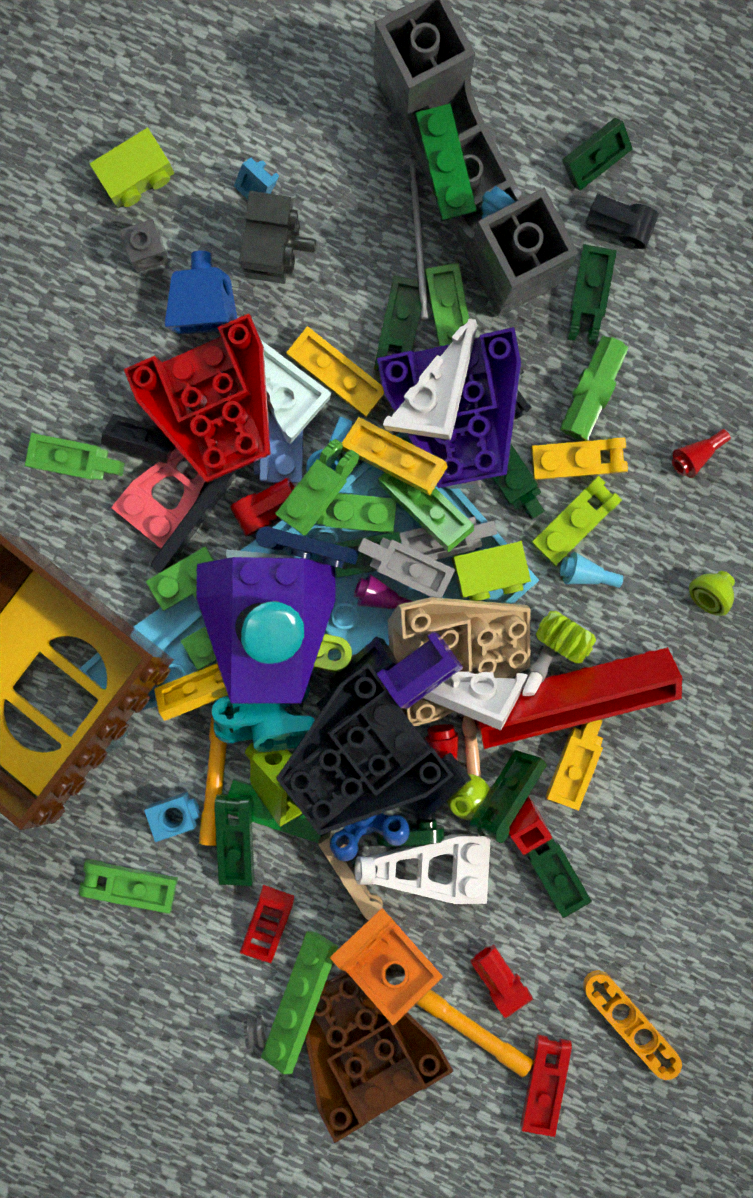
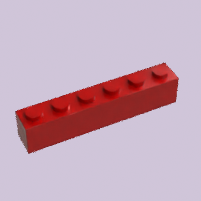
M668 647L655 651L652 650L632 657L616 659L612 662L592 667H584L573 672L549 676L541 682L538 690L532 696H523L522 690L501 730L477 720L475 722L483 748L487 749L682 699V675Z

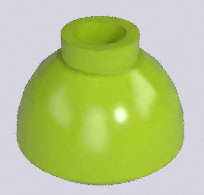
M719 571L717 574H703L690 582L689 593L696 605L705 612L715 616H724L728 614L734 602L733 586L735 585V580L725 571Z
M468 774L472 780L447 801L451 812L464 820L472 819L490 790L489 785L482 778L474 774Z

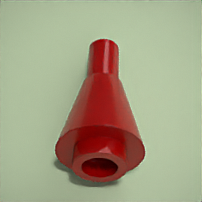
M722 429L709 439L675 449L672 459L674 469L682 476L694 478L715 453V450L730 441V434L725 429Z

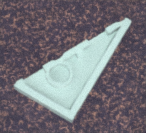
M262 341L264 346L267 405L284 438L291 444L329 401L331 392Z

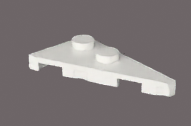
M468 319V322L456 331L452 336L453 342L441 356L437 355L419 377L418 383L411 387L404 395L405 401L392 417L389 415L386 417L383 423L386 430L451 440L478 326L475 319Z

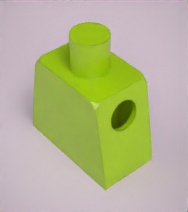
M251 743L245 750V755L250 760V783L277 824L281 827L302 814L276 779L292 754L287 749L260 752Z

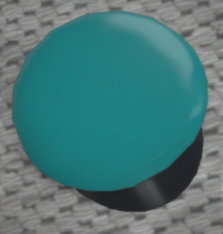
M278 601L256 603L246 607L239 613L235 623L236 635L247 654L252 659L265 664L279 663L291 658L299 650L304 638V623L299 613L291 606Z

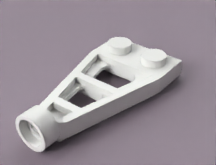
M451 834L444 836V840L437 844L410 845L372 856H358L355 861V880L358 885L376 884L453 904H487L490 839L488 835ZM443 854L453 855L452 881L450 883L442 884L431 881L428 878L429 861L433 857ZM418 859L416 880L398 879L395 877L396 863L399 860Z

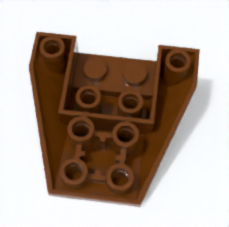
M346 971L325 983L305 1038L318 1112L334 1143L363 1127L370 1120L451 1074L454 1070L437 1039L410 1013L407 1012L393 1026Z

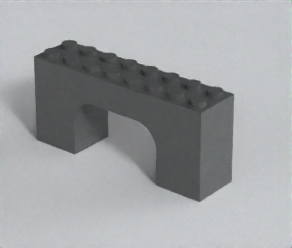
M416 0L375 21L374 79L433 193L434 190L415 114L419 111L451 104L477 211L469 215L450 219L448 222L495 313L500 317L556 288L579 253L545 187L524 197L479 112L472 91L471 74L475 52L449 1ZM494 186L499 187L515 201L513 204L482 219V197L486 191L490 192Z

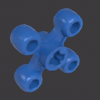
M381 813L347 825L342 830L334 833L330 839V850L337 860L343 862L350 861L358 852L360 837L374 832H379L390 845L400 846L409 838V825L406 819L400 815L388 816ZM348 844L346 847L340 848L342 845Z

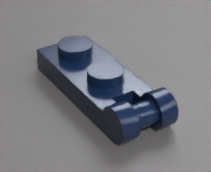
M262 527L256 534V541L261 547L278 551L286 546L291 547L290 555L311 560L312 553L324 556L322 563L343 568L344 562L356 565L359 551L271 527Z

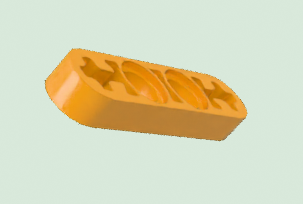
M596 970L587 974L584 978L583 989L592 1004L657 1077L663 1080H672L677 1077L681 1072L682 1062L674 1048L606 972ZM595 981H598L600 984L606 981L604 987L612 997L608 1002L600 992L592 993L595 990L592 985ZM618 1004H626L630 1008L629 1015L623 1020H617L612 1017V1011ZM641 1029H647L652 1034L651 1040L645 1045H639L634 1042L635 1034ZM657 1048L666 1059L670 1058L672 1065L668 1069L665 1066H661L658 1058L654 1055L653 1052Z

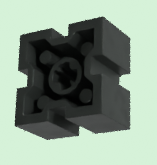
M249 191L245 232L242 237L239 257L240 265L244 268L243 273L245 278L286 284L287 274L293 275L295 254H293V250L315 253L316 239L299 237L300 220H298V210L293 209L292 197Z

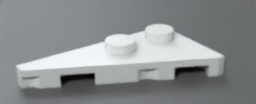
M457 672L423 698L501 730L525 686L528 675L516 673V678L514 679L494 678L493 672H481L479 674Z

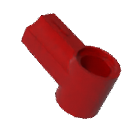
M289 478L283 479L258 494H250L230 506L245 537L256 533L255 530L261 527L269 526L272 524L271 521L278 517L275 515L295 489V485H293Z
M494 944L486 947L471 959V964L490 990V997L505 1019L534 1000L528 988L524 987L520 981V976L517 973H513Z

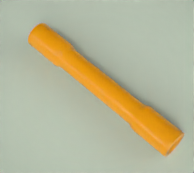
M211 711L210 749L204 809L201 814L199 844L207 846L217 845L215 798L217 794H222L227 743L220 741L214 733V720Z
M430 990L416 1004L495 1056L500 1063L520 1077L526 1076L533 1063L531 1058L511 1044L503 1042L458 1011L433 990Z

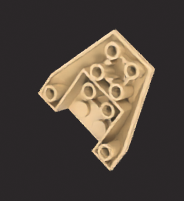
M430 597L398 605L387 621L389 648L398 663L429 641L428 635L434 631L440 634L463 666L458 672H470L473 674L493 672L494 678H512L516 676V673H521L530 668V607L527 605ZM424 698L408 709L400 708L413 726L440 720L454 712Z

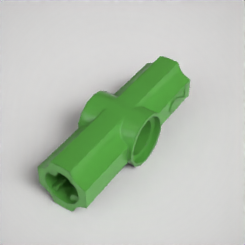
M606 336L600 338L588 367L584 368L578 379L580 383L577 389L574 388L572 393L574 398L561 423L560 431L566 435L582 441L588 440L601 409L606 407L616 386L615 377L627 354L629 347L622 341Z

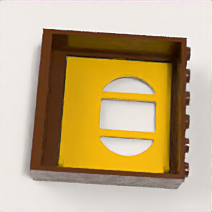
M0 531V765L5 770L0 767V813L20 830L54 824L65 812L63 805L70 796L77 795L83 789L87 782L85 776L92 768H97L105 760L108 754L105 751L113 740L117 741L123 736L129 727V724L126 722L133 713L140 712L146 706L150 699L148 693L155 684L160 685L168 677L171 671L169 666L174 659L21 537ZM69 636L82 639L92 645L100 654L107 672L106 689H103L50 646V640ZM39 652L98 699L97 704L71 737L13 689V686ZM7 699L59 742L61 748L52 752H37L20 744L13 737L6 724L4 715L5 700Z

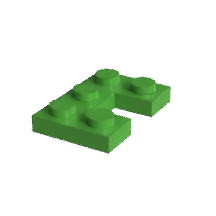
M203 547L146 581L163 611L191 595H194L196 598L197 564L215 561L207 547ZM206 626L181 640L197 670L217 660Z

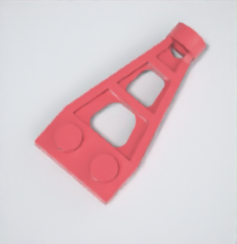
M177 448L172 451L167 464L158 462L133 480L111 507L160 548L163 547L200 497L207 483L199 473L194 479H188L177 469V464L184 458ZM169 476L176 477L184 486L183 496L178 506L172 510L164 507L152 496V488Z

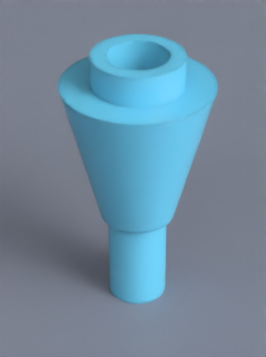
M572 552L569 557L566 556L560 566V576H563L565 584L602 583L620 588L623 583V575L606 571L576 552Z

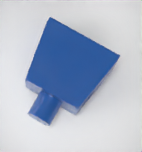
M193 251L191 252V270L175 271L172 274L165 327L177 334L218 332L219 326L237 319L231 280L221 269L212 267V254L210 252Z

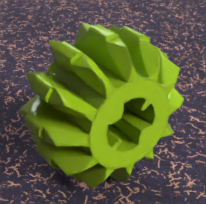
M550 611L539 624L540 627L536 632L539 641L574 663H582L586 656H589L596 642L594 634L557 611Z

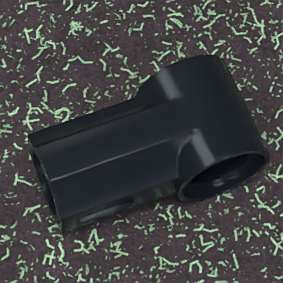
M597 193L585 224L618 236V240L623 244H626L627 241L635 244L634 248L646 249L659 213L643 204H632L629 206Z

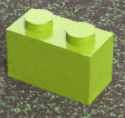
M148 127L89 163L117 209L121 206L130 207L136 204L141 199L142 193L150 188L159 189L165 186L170 181V176L174 174L169 160Z
M522 541L452 557L460 597L469 596L471 601L490 598L489 591L502 589L504 595L524 590L523 583L531 582Z

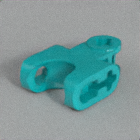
M309 682L302 702L308 698L310 692ZM228 696L218 699L212 707L214 733L220 741L235 743L253 739L254 748L260 752L297 748L315 719L311 716H294L287 713L285 709L293 704H231Z

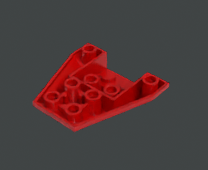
M249 313L219 326L218 330L221 336L164 362H161L154 355L123 369L135 400L206 482L271 455L264 346Z

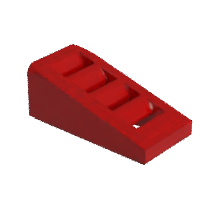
M266 885L262 886L240 949V954L272 963L293 906L294 895ZM261 913L278 918V923L260 917ZM256 926L275 932L274 936L255 930ZM254 938L271 945L268 949L251 943V940Z

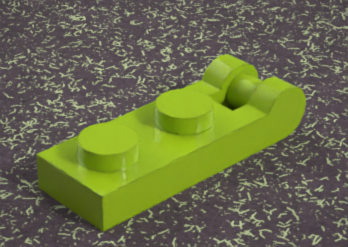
M599 475L531 541L554 566L622 501L615 492L612 494L604 486L606 482ZM593 495L603 503L597 510L587 502Z

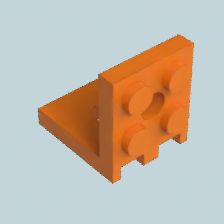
M383 908L330 957L339 969L346 971L393 1026L443 978L441 973ZM394 964L401 965L405 971V978L398 985H392L386 979L387 969Z

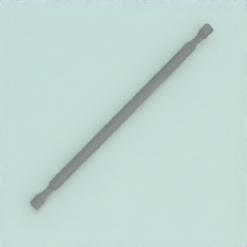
M411 164V191L419 295L422 306L421 319L426 320L428 319V311L426 310L427 297L418 182L416 180L417 169L416 164Z

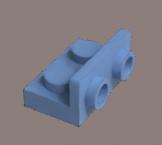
M268 413L271 455L254 462V475H260L262 483H278L285 478H289L292 483H299L303 478V430L290 444L284 438L273 414Z

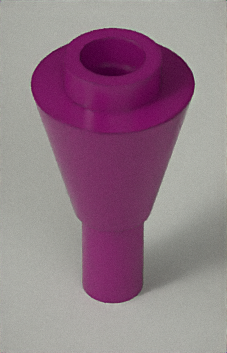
M371 574L366 579L360 578L354 591V597L358 598L357 605L363 607L396 609L400 604L413 602L398 596V593Z

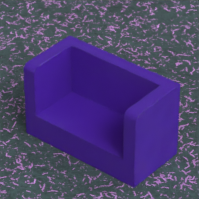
M434 631L428 635L429 641L390 670L382 669L377 673V676L400 708H410L463 668L440 634Z

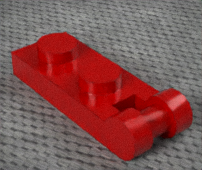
M536 1035L533 1063L520 1123L523 1132L555 1137L571 1056V1040L560 1038L558 1042L548 1040V1036ZM547 1054L557 1056L556 1064L545 1062Z

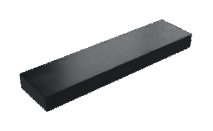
M243 467L216 478L208 484L150 563L151 567L161 573L173 564Z

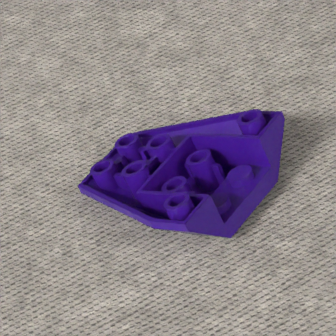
M515 327L481 334L479 338L474 339L451 440L407 433L413 445L446 461L448 467L437 483L438 488L507 474L521 370V358ZM450 344L417 352L407 351L377 358L384 394L395 412L405 401L404 395L408 390L418 383L419 377L437 355L441 356Z

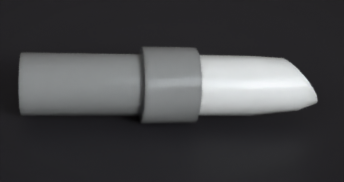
M543 647L536 663L532 665L523 689V696L534 695L541 682L544 681L548 673V667L555 655V651L550 647Z

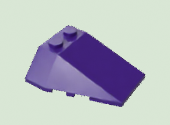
M231 557L197 564L196 600L230 703L301 704L336 600L335 566L305 558ZM278 601L291 606L299 613L304 623V638L299 650L291 658L279 663L265 664L252 659L247 654L236 635L235 623L239 613L246 607L256 603Z

